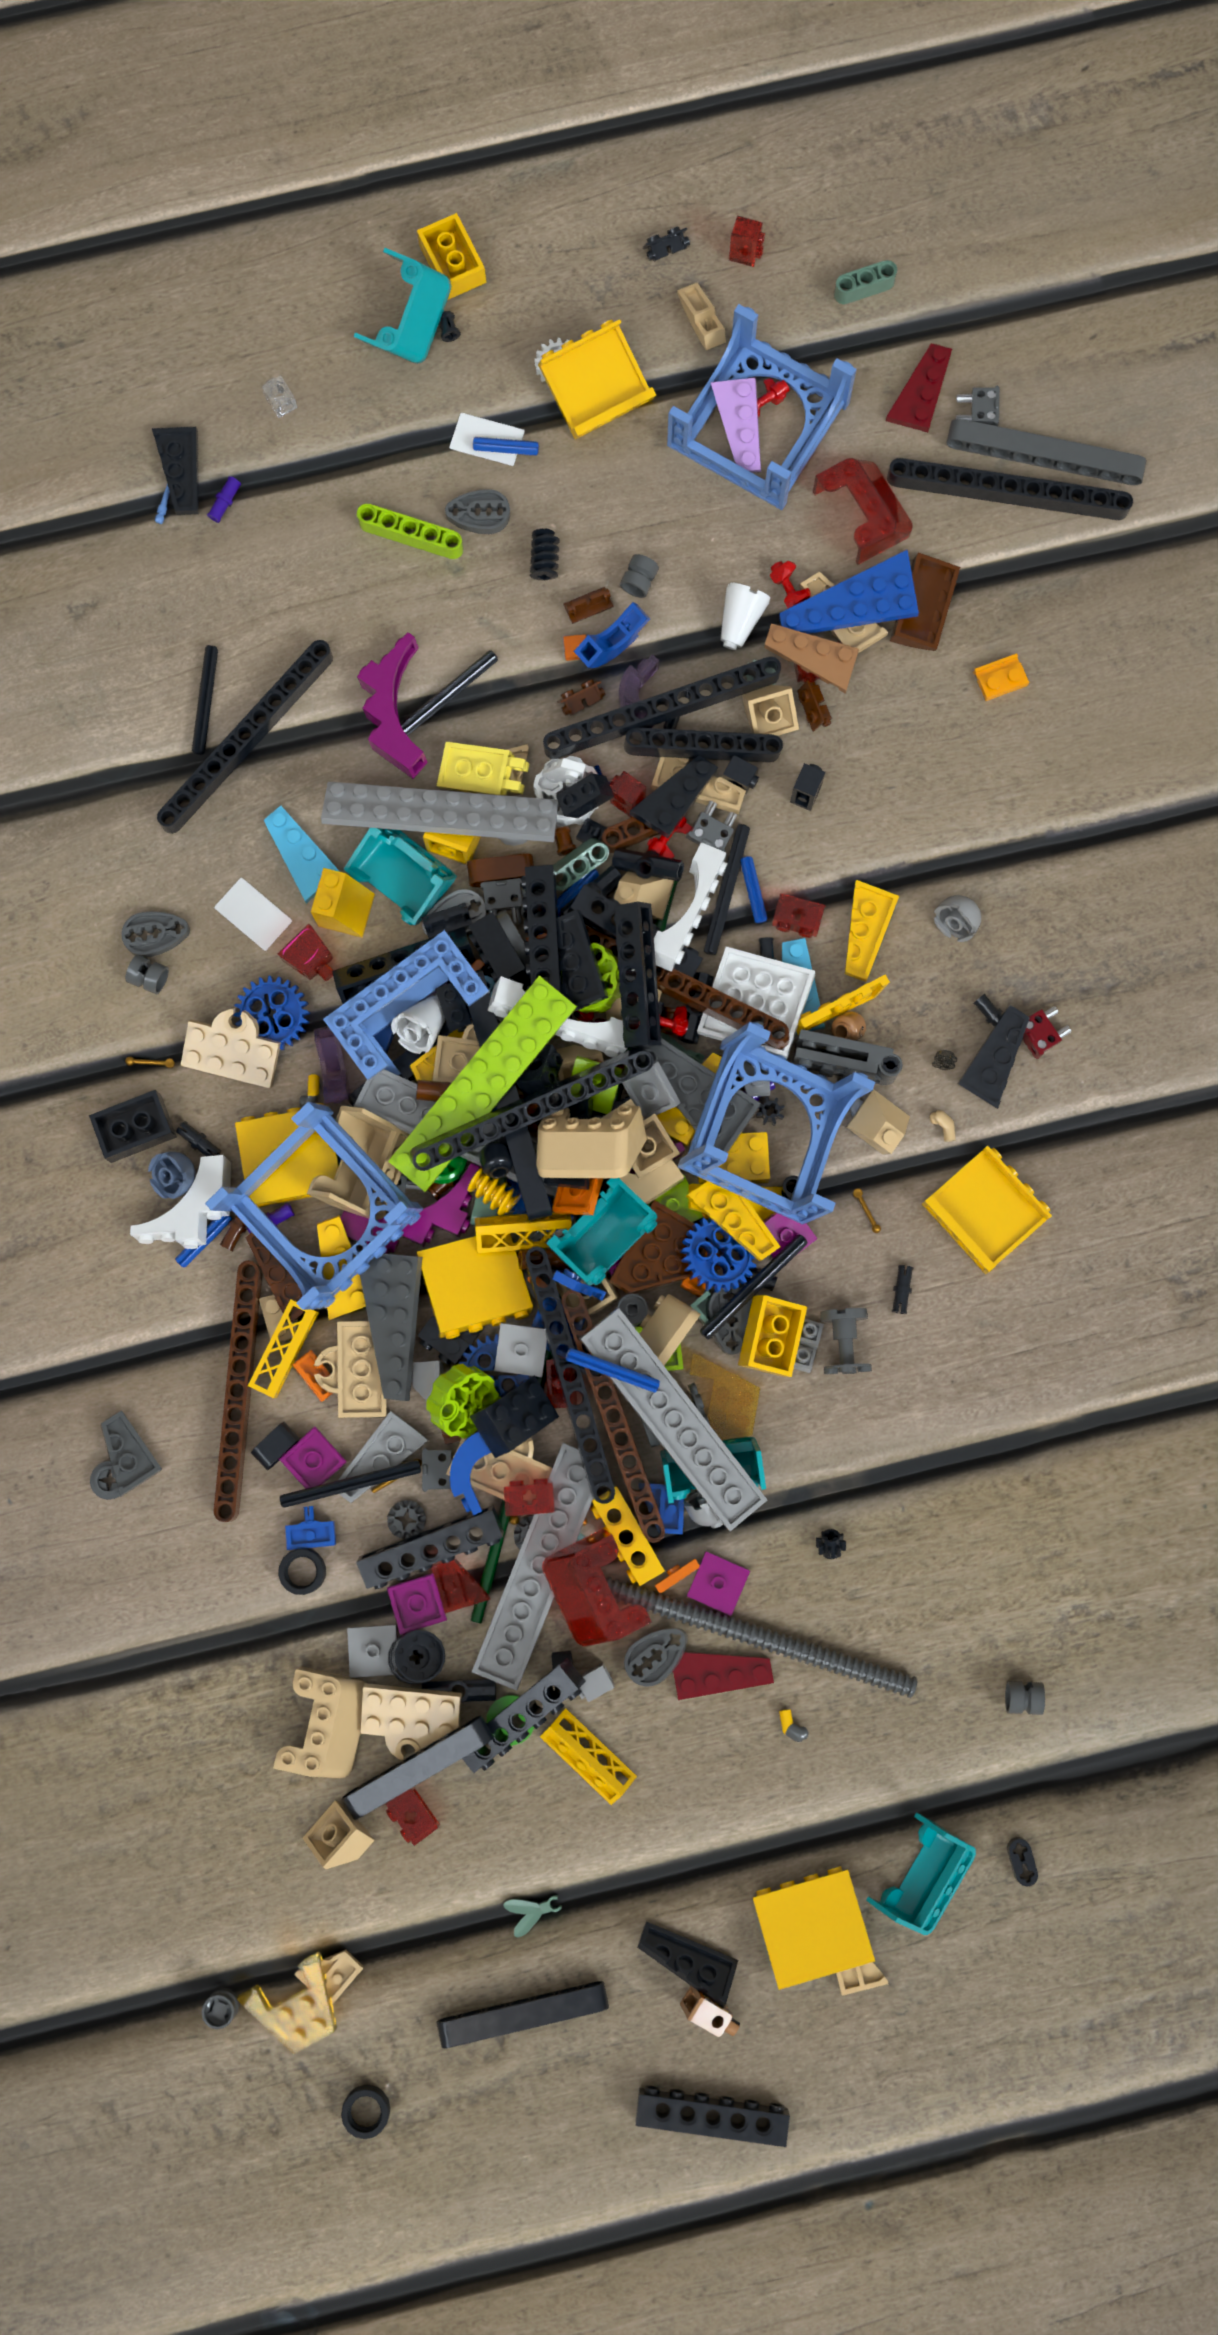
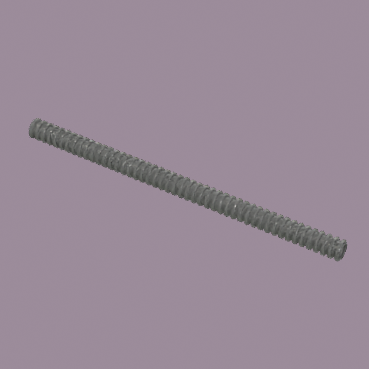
M572 1565L569 1569L566 1579L567 1586L572 1584L574 1588L578 1586L583 1591L587 1589L589 1593L595 1592V1595L603 1594L602 1597L604 1598L609 1596L610 1600L615 1598L619 1603L624 1601L625 1605L630 1603L631 1607L636 1605L639 1606L638 1609L640 1610L645 1608L646 1612L651 1610L653 1614L660 1613L662 1617L666 1615L668 1619H671V1617L675 1618L674 1621L682 1620L683 1624L688 1622L689 1626L694 1624L698 1629L703 1627L704 1631L709 1629L713 1634L714 1632H718L719 1636L724 1634L725 1638L730 1636L732 1640L736 1641V1639H739V1642L743 1643L745 1641L747 1645L754 1644L756 1648L761 1646L762 1650L767 1648L771 1653L776 1651L777 1655L782 1653L783 1657L790 1656L792 1660L797 1658L798 1662L803 1660L807 1665L812 1663L813 1667L818 1665L820 1669L827 1668V1671L833 1670L835 1674L840 1672L841 1676L849 1675L850 1679L855 1677L856 1681L863 1680L865 1684L870 1682L871 1686L876 1684L880 1689L885 1687L886 1691L891 1689L893 1693L900 1692V1695L904 1696L906 1694L908 1698L913 1697L915 1693L917 1677L909 1678L908 1674L903 1676L902 1672L895 1673L893 1669L888 1671L887 1667L882 1669L878 1664L873 1666L872 1662L867 1664L865 1660L858 1661V1658L854 1657L852 1659L850 1655L845 1657L844 1653L836 1654L835 1650L830 1652L829 1648L822 1649L820 1645L815 1647L814 1643L809 1645L805 1640L800 1642L798 1638L794 1640L792 1636L785 1637V1634L779 1635L777 1631L772 1633L771 1629L763 1630L764 1627L762 1626L757 1628L756 1624L751 1626L747 1621L742 1623L741 1619L736 1621L734 1617L727 1618L725 1614L721 1616L719 1612L715 1614L713 1610L706 1611L704 1607L699 1609L698 1605L693 1607L689 1602L684 1604L683 1600L678 1602L676 1598H673V1600L669 1599L668 1595L663 1597L662 1593L657 1595L655 1591L648 1592V1589L644 1588L642 1590L640 1586H637V1588L633 1587L631 1583L626 1585L625 1581L620 1583L619 1579L614 1581L611 1580L612 1577L610 1576L605 1578L604 1574L599 1576L597 1572L590 1573L588 1569L584 1571L582 1567H579V1569L575 1568L576 1565Z

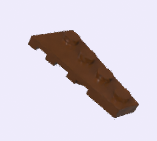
M250 1233L246 1240L262 1269L279 1307L284 1313L290 1299L298 1302L302 1298L301 1290L283 1265L253 1233ZM293 1306L289 1314L291 1322L296 1321L305 1311Z

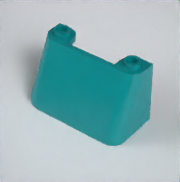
M369 828L343 869L359 883L369 882L401 907V919L409 925H418L422 921L421 917L428 914L457 878V875L404 832L382 828Z
M610 1178L606 1182L610 1187L607 1189V1193L604 1191L600 1193L601 1198L596 1203L593 1216L583 1215L568 1231L566 1229L562 1231L563 1237L558 1238L554 1235L546 1243L589 1286L601 1283L606 1277L605 1273L645 1232L650 1233L657 1226V1214L620 1178Z

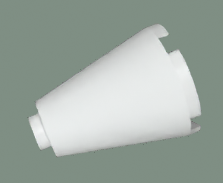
M728 584L720 639L724 642V647L731 650H736L737 647L742 648L769 604L770 597L759 590L756 593L750 590L751 587L743 584Z
M437 993L408 1008L392 1020L391 1029L393 1034L397 1033L400 1038L398 1042L412 1053L428 1052L432 1048L446 1020Z

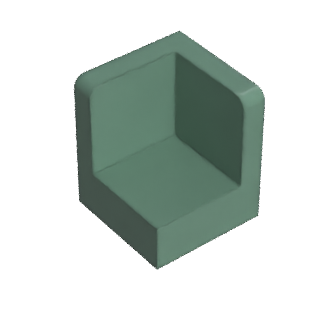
M706 1291L690 1305V1307L701 1314L698 1319L703 1325L709 1321L706 1314L707 1299L711 1295L709 1291Z

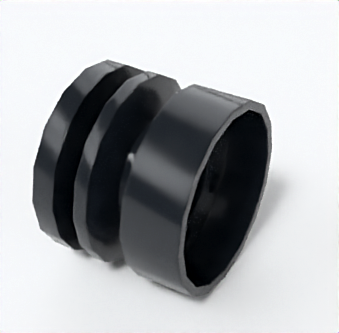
M415 1630L399 1636L392 1643L388 1652V1665L391 1673L398 1680L407 1684H419L434 1679L441 1672L445 1663V1649L441 1640L435 1634L426 1630ZM413 1653L414 1655H419V1659L415 1662L409 1659V1656L413 1655Z

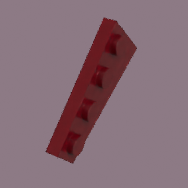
M933 343L930 344L886 416L885 421L928 433L952 348Z
M684 1652L679 1664L673 1671L678 1700L774 1683L770 1658Z

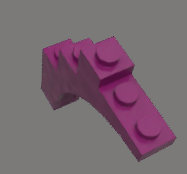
M407 632L403 638L397 640L395 647L382 657L379 665L371 660L367 666L362 667L357 678L361 687L373 695L365 701L362 707L367 719L378 726V728L371 732L368 738L372 750L414 779L428 761L424 752L409 739L402 729L397 710L398 690L402 675L409 661L419 649L415 637Z
M471 1163L455 1187L436 1203L424 1208L419 1213L421 1215L420 1219L411 1226L408 1224L402 1230L404 1234L401 1237L424 1247L426 1242L430 1243L434 1237V1226L459 1238L462 1233L466 1234L470 1226V1220H468L470 1216L462 1210L463 1208L467 1209L473 1196L470 1195L467 1189L471 1179L480 1167ZM344 1211L341 1216L348 1238L358 1242L367 1228L369 1219ZM384 1217L377 1220L380 1223H388ZM376 1226L373 1228L372 1234L377 1236L376 1232L382 1231L384 1228ZM391 1240L385 1246L387 1248L385 1254L394 1253L400 1240L395 1242Z

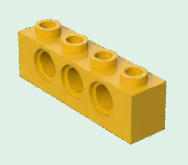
M616 1486L614 1487L615 1496L611 1502L602 1504L593 1499L594 1505L590 1508L596 1519L602 1518L606 1525L602 1530L607 1539L615 1541L618 1548L614 1549L620 1562L625 1560L630 1569L626 1573L633 1584L638 1582L639 1586L665 1571ZM609 1491L598 1496V1498H607L609 1496ZM615 1508L621 1512V1519L617 1523H612L607 1519V1513L610 1509ZM629 1530L632 1532L633 1540L631 1543L623 1544L619 1540L621 1531ZM636 1551H640L645 1555V1561L641 1565H635L631 1561V1555Z

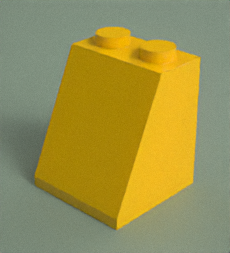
M425 832L423 835L428 852L465 865L473 859L481 836Z
M323 868L311 914L318 927L363 938L375 893L346 873Z

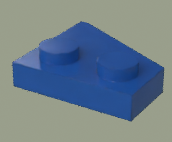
M572 1269L556 1270L552 1278L574 1291L594 1296L602 1301L607 1293L594 1285L589 1286Z
M639 1483L640 1490L644 1487L645 1483ZM650 1484L664 1523L665 1533L683 1534L684 1499L673 1500L674 1503L669 1504L665 1484ZM645 1501L650 1512L653 1509V1505L651 1502ZM655 1524L658 1533H660V1532H661L660 1526L657 1525V1524Z

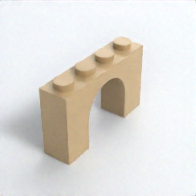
M631 1099L622 1104L636 1106ZM617 1108L601 1119H610ZM670 1160L641 1178H638L636 1174L628 1173L620 1177V1179L646 1204H649L684 1181V1176L674 1161Z

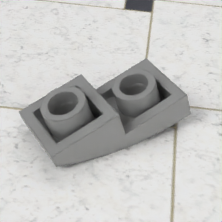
M804 1319L794 1369L807 1373L811 1372L824 1324Z

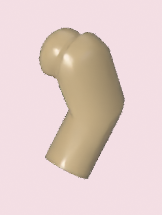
M937 1110L930 1114V1122L935 1125L939 1124L943 1128L944 1142L956 1141L953 1119L944 1111Z

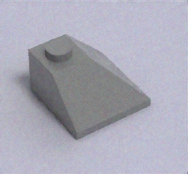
M440 1361L413 1363L411 1383L413 1382V1388L426 1401L432 1392L433 1383L443 1374L444 1364Z

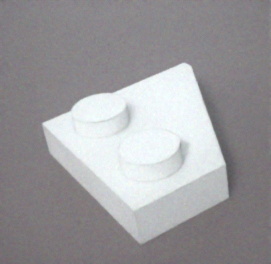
M562 758L558 762H553L551 767L544 766L542 776L564 782L566 786L570 787L587 777L586 764Z

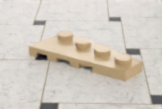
M660 757L651 790L655 791L690 763L687 758ZM713 776L695 802L708 805L709 801H713V803L717 804L715 808L739 814L746 790L722 777L717 778Z

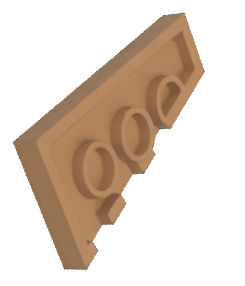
M772 623L764 648L788 662L792 661L801 666V669L808 673L810 671L817 675L825 683H831L838 687L845 694L859 651L855 647Z

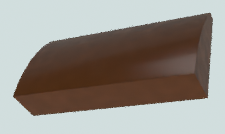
M919 552L917 553L911 565V572L919 614L917 617L896 620L890 638L891 642L917 649L937 650L959 574V566Z

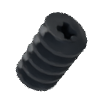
M542 528L532 532L530 577L535 580L546 581L558 577V573L554 570H557L559 567L556 563L559 560V556L555 553L559 552L557 545L560 543V539L554 536L555 532L551 529Z

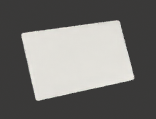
M461 413L450 449L513 466L517 454L473 450L474 437L522 440L525 431Z
M240 878L214 907L264 951L272 945L292 922V919L243 878Z

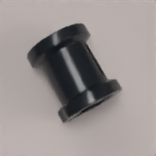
M444 311L438 324L442 332L441 338L444 342H452L461 335L454 322L455 315L451 311Z

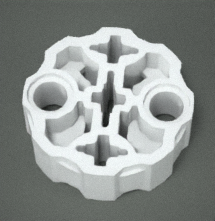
M568 756L566 758L583 763L581 758L575 756ZM551 759L545 763V766L551 767L553 762H558L560 759ZM586 764L587 776L592 773L597 774L592 766ZM542 770L540 774L536 775L534 781L536 798L557 800L556 795L569 787L564 782L543 777ZM560 807L557 813L556 825L560 827L572 824L581 825L587 818L590 819L595 809L580 818L564 816Z

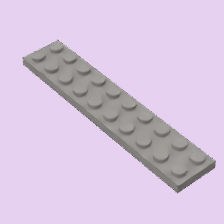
M328 782L321 821L322 824L554 842L558 800Z
M383 1069L370 1080H366L354 1107L364 1108L392 1123L400 1130L411 1134L436 1102L416 1100V1083ZM493 1123L485 1124L483 1133H490L493 1130ZM530 1135L537 1158L538 1138ZM505 1136L491 1141L507 1146ZM487 1144L462 1154L460 1157L481 1166L479 1152ZM512 1165L511 1170L504 1177L518 1182ZM544 1183L547 1196L555 1199L558 1187L548 1186Z
M616 1308L579 1338L592 1356L660 1381L657 1392H651L609 1376L728 1531L734 1529L767 1501L763 1493L620 1308Z
M565 1443L561 1446L472 1670L475 1674L516 1691L593 1500L579 1450ZM599 1462L592 1463L590 1466L591 1474L594 1476L601 1474L603 1470L602 1465Z

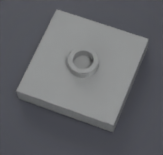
M659 1062L653 1063L652 1068L647 1072L622 1082L633 1103L636 1106H640L644 1120L653 1114L658 1115L681 1103Z
M501 1322L494 1371L542 1377L547 1345L544 1328Z
M397 1625L347 1628L350 1678L393 1675L388 1665V1652L392 1643L397 1639Z

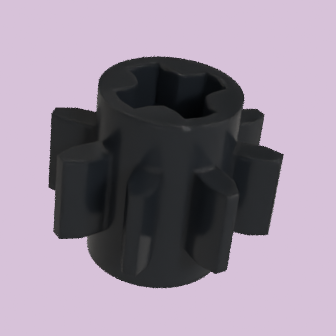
M765 1097V1104H761L758 1108L761 1112L756 1114V1118L762 1117L764 1120L763 1125L771 1122L775 1126L777 1118L783 1120L784 1116L779 1112L785 1106L778 1105L777 1097L774 1101H769V1098ZM770 1107H773L774 1113H772L771 1116H768L766 1114L767 1110H769Z
M835 1529L822 1531L821 1538H816V1547L819 1548V1555H823L827 1559L841 1557V1551H846L844 1534H840Z

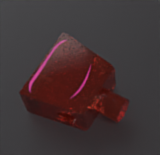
M310 924L305 926L277 953L285 964L309 980H312L317 974L325 981H328L333 976V969L328 965L333 956Z

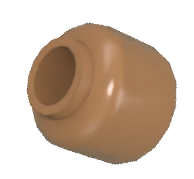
M849 1011L834 1019L831 1031L833 1036L857 1041L864 1036L866 1023L860 1014Z

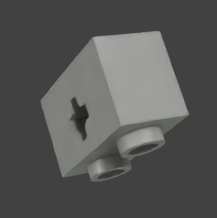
M603 1662L581 1674L586 1682L580 1687L582 1692L579 1696L581 1699L586 1697L587 1701L590 1702L615 1688V1683Z

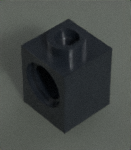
M734 755L723 773V779L746 790L745 794H747L749 788L754 789L759 780L757 776L758 767Z

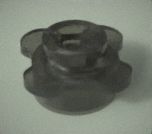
M948 1050L938 1051L934 1056L935 1061L932 1062V1066L940 1070L954 1069L957 1057Z

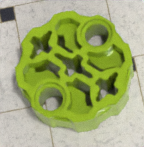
M592 943L591 945L595 957L599 952H602V958L597 963L600 972L604 974L602 978L609 998L577 1010L585 1014L589 1012L603 1013L611 1009L616 999L621 998L619 992L618 959L611 950L597 943Z
M464 1364L452 1366L448 1372L441 1374L435 1380L432 1392L427 1398L426 1410L430 1412L431 1422L451 1437L459 1436L464 1439L472 1436L478 1429L470 1416L499 1397V1393L494 1387L495 1381L475 1366L467 1367Z

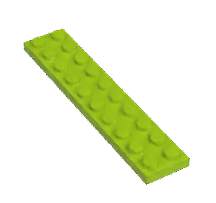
M539 976L388 1162L426 1192L452 1159L429 1170L420 1171L410 1161L409 1154L412 1148L492 1112L577 1006L544 978ZM464 1133L460 1139L461 1143L465 1144L470 1139L471 1133ZM442 1143L438 1148V1152L446 1153L449 1150V1143ZM420 1153L416 1157V1162H425L427 1154Z

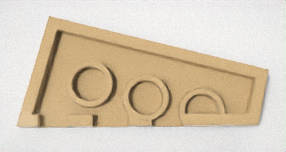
M820 572L800 583L802 590L809 588L811 593L809 598L835 586ZM876 623L830 630L838 643L858 648V653L888 635V631Z

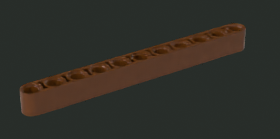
M586 926L591 944L593 942H600L599 945L611 950L612 953L617 951L616 940ZM602 952L596 955L597 961L602 958ZM656 965V971L661 972L657 977V989L662 991V993L737 1030L749 1022H763L764 1029L771 1032L768 1041L765 1042L766 1044L777 1049H782L789 1044V1029L784 1022L674 968L671 972ZM674 981L681 982L680 986L676 988L670 987ZM695 991H700L702 993L697 998H693L690 996ZM715 1001L722 1002V1005L718 1008L711 1007V1004ZM736 1011L743 1013L739 1018L731 1016ZM776 1032L785 1033L782 1038L777 1039L773 1037Z
M250 1260L242 1262L237 1270L214 1501V1516L220 1522L236 1520L240 1511L251 1387L248 1384L253 1376L260 1306L259 1299L263 1276L261 1267ZM253 1266L256 1271L255 1275L251 1278H246L245 1270ZM247 1290H252L253 1298L249 1302H244L242 1298L243 1293ZM249 1313L251 1316L250 1323L242 1326L240 1323L241 1316ZM247 1337L248 1346L240 1350L238 1347L239 1339ZM239 1361L246 1363V1369L242 1373H237L235 1369ZM241 1384L244 1392L242 1396L235 1397L233 1389L236 1385ZM235 1408H239L241 1411V1418L238 1421L231 1419V1412ZM236 1432L239 1435V1441L236 1445L232 1446L228 1438L231 1433ZM230 1456L235 1457L237 1460L236 1467L232 1470L226 1466V1461ZM228 1480H231L234 1484V1490L230 1494L224 1491V1484ZM226 1504L232 1509V1514L228 1518H224L221 1514L222 1507Z
M569 1290L562 1296V1305L578 1351L591 1355V1353L583 1350L582 1342L579 1338L594 1327L582 1293ZM569 1294L578 1295L580 1302L577 1307L567 1305L566 1298ZM582 1316L588 1321L586 1329L578 1330L574 1326V1321L577 1317ZM585 1368L642 1532L648 1541L658 1542L662 1540L665 1534L664 1523L615 1384L609 1376L605 1374L596 1376L591 1373L590 1369ZM604 1385L612 1389V1395L606 1399L600 1397L598 1393L599 1388ZM612 1408L617 1409L620 1412V1418L617 1421H610L606 1416L608 1410ZM625 1432L628 1435V1441L625 1444H618L614 1438L616 1433ZM626 1455H633L636 1458L637 1462L633 1467H626L623 1464V1458ZM634 1478H641L645 1482L641 1490L632 1488L631 1481ZM641 1502H651L653 1509L649 1513H643L639 1509ZM649 1525H659L661 1532L657 1536L650 1535L647 1532Z

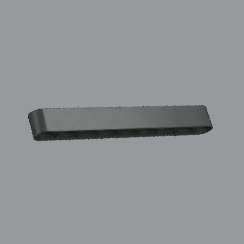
M954 419L951 421L946 442L948 447L956 450L1133 486L1140 485L1143 482L1147 461L1143 456L964 419Z

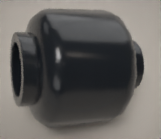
M491 1142L479 1152L480 1164L485 1175L499 1179L506 1176L511 1170L513 1162L506 1145Z

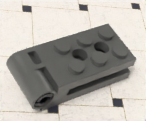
M803 1029L800 1030L795 1047L797 1049L792 1064L802 1065L809 1072L810 1070L818 1071L819 1074L825 1077L837 1075L843 1079L854 1072H859L867 1075L868 1079L874 1081L875 1084L885 1086L892 1084L896 1080L903 1066L901 1058L893 1053V1048Z

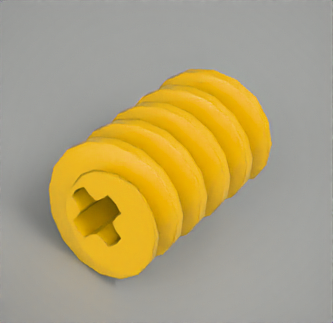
M481 1167L471 1179L467 1190L470 1193L476 1190L475 1197L477 1199L484 1195L482 1202L484 1204L491 1202V1210L499 1207L497 1212L499 1216L508 1213L522 1195L519 1194L513 1197V1188L506 1192L507 1183L504 1182L500 1186L497 1185L499 1179L494 1178L491 1180L489 1176L482 1173Z

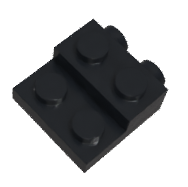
M434 1315L417 1336L421 1338L419 1343L429 1351L434 1348L440 1352L438 1357L445 1363L450 1365L453 1362L457 1365L464 1356L463 1353L469 1350V1345L475 1342L485 1326L478 1332L469 1333V1330L461 1332L460 1336L453 1339L439 1338V1329Z

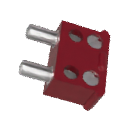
M1055 1006L1045 1012L1041 1009L1029 1016L1030 1019L1023 1036V1041L1036 1059H1039L1046 1051L1058 1045L1062 1041L1061 1038L1071 1033V1029L1067 1030L1070 1028L1069 1026L1056 1031L1051 1024L1049 1018L1058 1013V1009L1055 1010Z

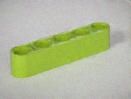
M362 504L357 509L360 528L367 533L449 559H457L463 554L461 535L454 530L372 504ZM366 516H372V519L364 520ZM387 523H394L391 527H385ZM409 529L415 530V532L411 534L405 533ZM429 536L436 537V539L432 541L427 540ZM450 543H457L455 547H449L448 545Z

